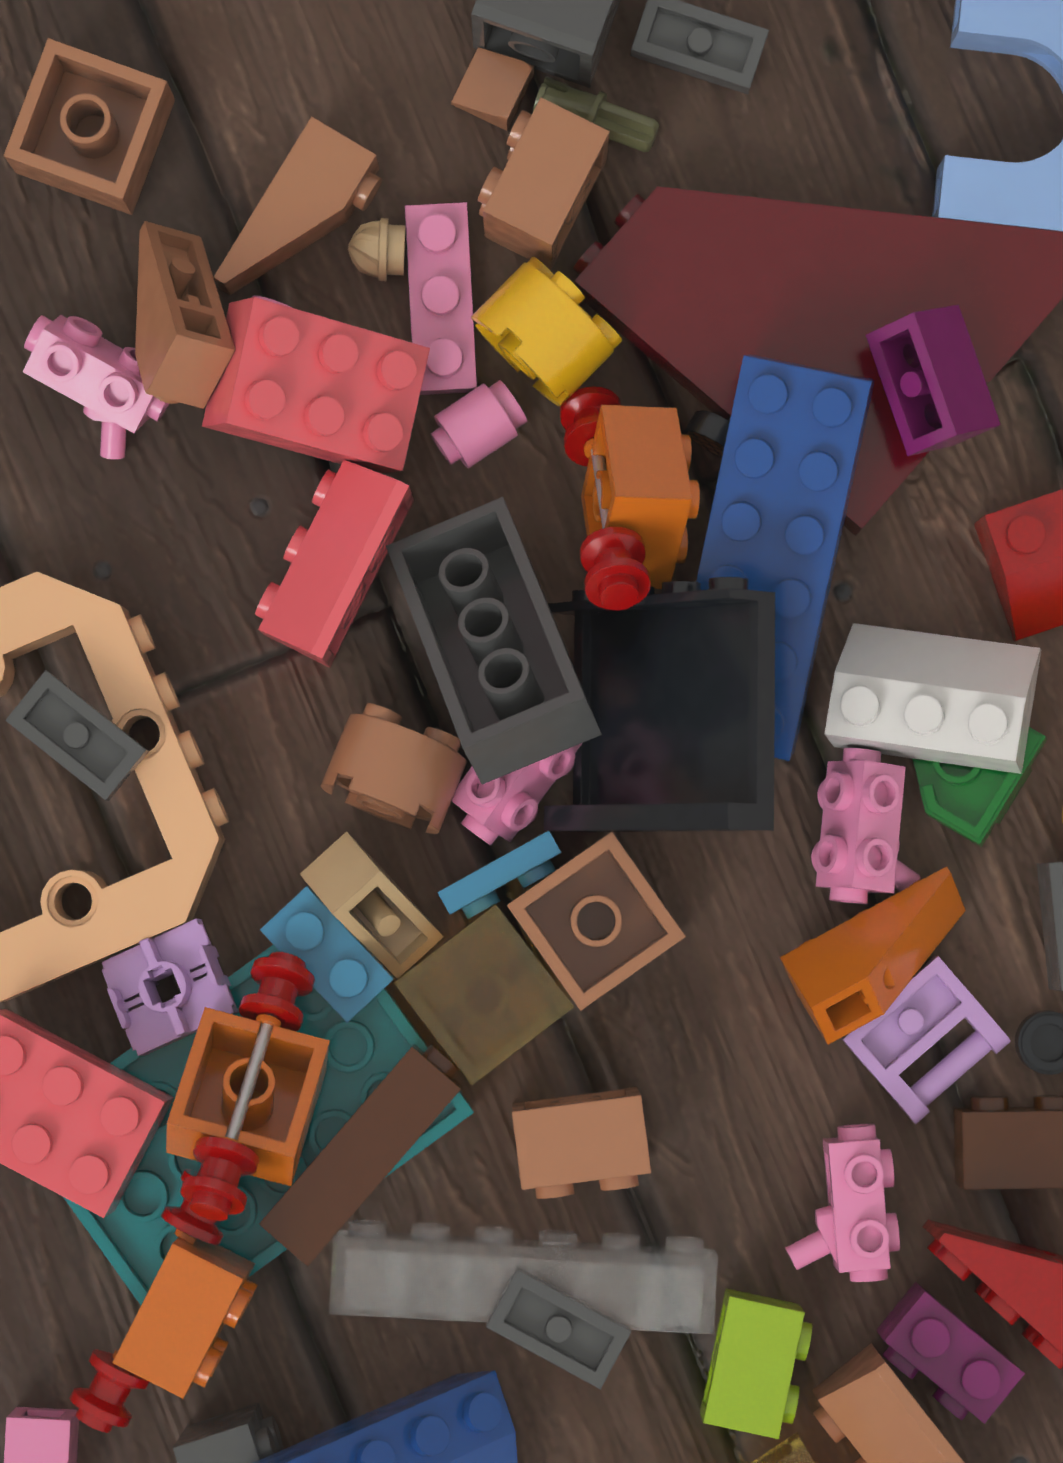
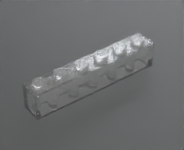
M350 1220L348 1222V1230H339L333 1237L329 1314L488 1322L515 1269L519 1267L628 1326L631 1330L714 1334L718 1256L714 1249H704V1239L670 1236L666 1237L665 1247L640 1246L641 1236L634 1234L604 1233L602 1234V1244L577 1242V1233L573 1231L540 1230L539 1240L513 1239L514 1229L491 1226L476 1227L475 1237L450 1236L449 1225L434 1223L412 1224V1234L386 1232V1222L375 1220Z

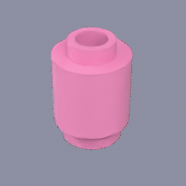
M499 380L490 387H487L484 383L436 414L434 419L439 428L430 433L450 465L460 459L469 469L517 437L516 429L528 421L512 393Z

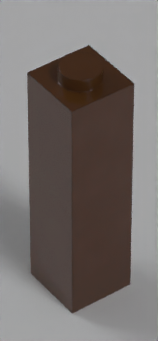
M414 1043L267 1213L259 1225L308 1267L461 1090L462 1084L454 1078L460 1070L458 1065L433 1044L424 1052Z

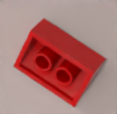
M1063 489L984 515L974 523L1014 642L1063 625Z

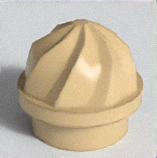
M381 218V220L360 225L348 245L349 255L358 271L368 276L376 277L378 281H387V275L404 276L406 225L389 224V218Z

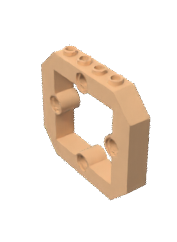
M34 572L0 587V697L5 695L13 684L15 676L13 659L73 633H77L112 715V722L128 735L132 725L140 719H153L159 727L160 737L155 748L146 754L134 770L172 859L109 886L103 878L94 872L84 870H67L59 872L50 878L42 890L40 900L43 914L0 932V1003L137 946L141 940L155 938L193 920L225 841L220 826L229 823L227 813L216 789L212 788L205 791L195 768L205 763L192 732L187 730L180 733L171 713V710L180 707L171 681L166 672L155 675L146 653L156 648L142 615L139 614L131 618L129 611L120 604L39 572ZM75 883L85 886L92 898L90 911L86 916L78 920L71 918L65 913L61 902L65 890Z

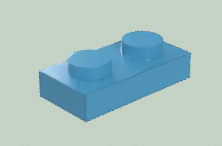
M547 831L437 893L449 914L462 909L467 919L500 902L501 900L495 890L517 878L522 888H525L556 871L550 859L561 854V851L550 831Z
M306 886L260 929L280 952L295 955L305 962L306 969L315 978L313 987L346 1023L355 1017L395 979L371 952L329 911L309 886Z

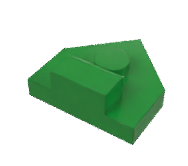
M1029 727L1022 774L913 759L925 813L942 825L982 847L995 824L1001 823L1032 772L1031 765L1046 743V736Z

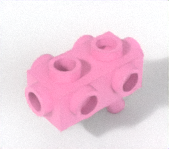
M41 315L33 325L24 344V348L32 353L23 373L83 405V413L87 417L95 421H102L101 457L107 459L125 458L126 431L129 430L135 433L149 418L158 422L168 408L169 403L160 401L152 395L145 394L135 356V348L125 347L122 349L104 339L102 331L96 325L76 316L66 318L60 315L52 321Z
M582 743L483 785L471 766L458 784L452 799L454 804L467 813L461 824L489 845H492L498 836L511 842L518 831L529 826L535 820L538 813V804L555 780L565 776L573 768L575 753Z
M844 748L843 761H828L826 778L818 788L817 798L820 807L823 809L820 841L815 844L812 850L811 861L817 872L816 887L829 888V900L867 904L868 893H894V888L902 891L921 879L918 873L897 859L900 845L899 834L906 767L881 763L882 752Z
M875 1124L838 1126V1137L823 1138L828 1206L815 1209V1224L818 1231L785 1247L796 1270L831 1253L833 1266L839 1273L849 1272L850 1281L872 1282L888 1279V1269H891L889 1252L900 1250L896 1213H886L884 1188L894 1187V1166L891 1149L880 1148V1139L876 1137Z

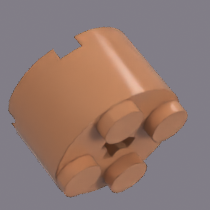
M367 703L363 714L349 715L321 783V788L332 795L337 784L349 791L345 803L363 812L409 829L412 828L415 818L430 821L425 833L438 834L467 764V760L458 753L461 745L459 738L432 727H426L424 734L401 726L402 716L396 712L376 704Z

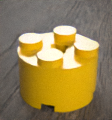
M532 257L527 263L524 262L471 316V319L477 322L476 328L490 345L517 372L521 370L533 380L538 377L539 379L533 384V387L559 407L614 353V349L622 342L620 335L602 317L597 314L591 317L579 305L585 299V296L569 278L560 271L553 274L536 257Z

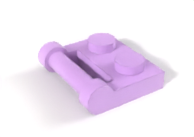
M934 956L918 970L884 1015L841 1038L915 1125L930 1113L927 1106L991 1050L997 1054L1011 1042L1000 1026L939 956ZM965 1018L974 1029V1032L915 1084L909 1087L899 1074Z

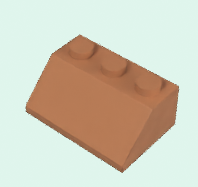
M872 1343L812 1390L822 1405L813 1412L814 1416L836 1444L844 1437L848 1438L861 1455L853 1463H965Z

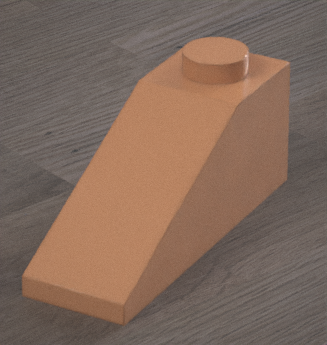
M311 116L213 278L219 289L229 295L235 293L346 223L356 207L365 211L374 199L382 182V178L376 175L379 170L377 155Z
M144 221L139 233L135 356L145 394L152 395L165 403H183L204 409L234 354L235 347L203 241L200 236Z

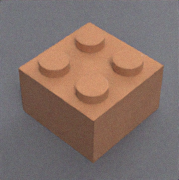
M48 38L5 150L4 158L14 172L19 175L133 215L175 102L174 95L166 80Z
M540 97L532 114L522 110L507 139L506 145L511 148L507 155L508 162L504 170L495 166L492 168L478 197V202L482 203L479 215L483 217L485 238L529 260L532 257H536L549 270H552L607 161L610 131Z
M613 832L607 834L507 905L580 1011L686 937Z
M637 1087L512 1103V1119L521 1189L535 1188L536 1199L575 1194L573 1183L599 1180L600 1190L602 1191L639 1186L638 1175L651 1173L642 1097Z

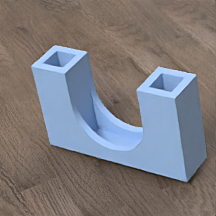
M955 0L950 48L1011 54L1032 60L1051 74L1063 94V0ZM1063 138L1061 143L1048 154L1026 162H1002L945 155L937 168L932 217L1063 232Z

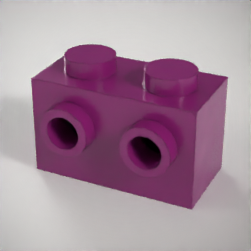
M959 304L913 312L865 335L907 456L954 446L1001 425Z
M917 1282L911 1286L876 1330L880 1337L889 1345L882 1355L910 1379L913 1380L917 1373L921 1371L939 1387L932 1396L961 1421L970 1412L985 1424L1025 1375L1014 1362Z

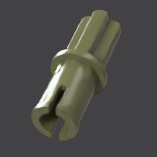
M548 76L545 77L544 83L540 86L533 107L534 111L540 97L610 131L609 140L642 152L650 151L659 129V123L655 119L607 102V93L603 91L595 95L568 86Z

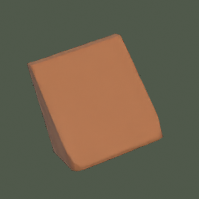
M478 47L451 101V105L507 131L534 77V66L525 61Z

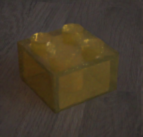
M497 904L394 982L395 986L471 1085H474L574 1008L573 1003Z

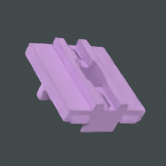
M196 918L155 938L141 940L139 945L102 962L104 967L102 973L108 986V994L121 1027L126 1029L131 1047L137 1051L138 1056H145L197 1032L205 1007L233 1015L239 1013L229 989L231 984L227 975H224L217 959L219 954L216 947L212 946L202 919ZM174 974L181 993L175 995V998L162 1003L156 985H158L157 981Z

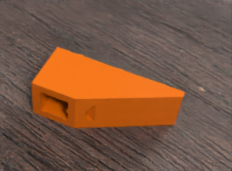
M947 866L926 878L917 880L908 888L871 908L859 912L853 918L814 939L804 942L798 948L780 957L796 994L828 1045L884 1015L966 911Z

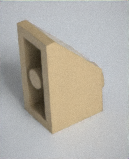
M347 831L300 873L329 911L397 979L444 937Z

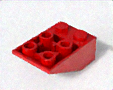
M928 1219L922 1227L935 1239L927 1249L961 1280L965 1281L972 1273L976 1275L982 1282L974 1292L1012 1326L1020 1317L1023 1318L1029 1326L1021 1335L1061 1370L1063 1368V1255Z

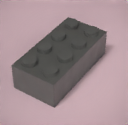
M503 497L386 546L462 748L482 785L602 735L526 548Z

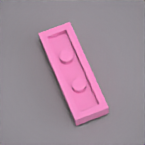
M467 202L406 205L405 221L412 343L430 348L420 395L471 392L477 388L474 320L471 319L473 315Z

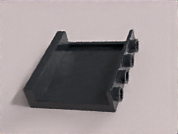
M716 577L709 578V590H701V583L672 581L663 582L662 594H655V587L650 586L649 593L641 602L625 610H608L594 605L587 598L585 589L573 590L572 601L548 603L552 614L575 616L574 668L602 735L583 742L575 753L573 805L544 806V831H774L775 592L748 590L747 578Z

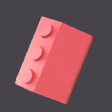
M343 460L337 473L328 469L322 477L312 499V503L320 508L311 526L307 529L300 525L285 551L283 559L290 562L291 565L281 585L270 582L257 606L255 615L263 619L258 630L263 635L330 668L388 554L386 546L394 542L414 502L410 486L397 479Z

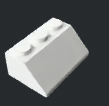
M853 623L834 673L824 734L836 748L870 749L880 751L885 755L1022 774L1041 648Z

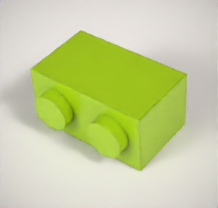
M725 1289L700 1409L703 1423L779 1439L782 1422L793 1423L800 1389L799 1386L790 1384L795 1359L806 1360L812 1336V1323L803 1321L805 1312L800 1304Z

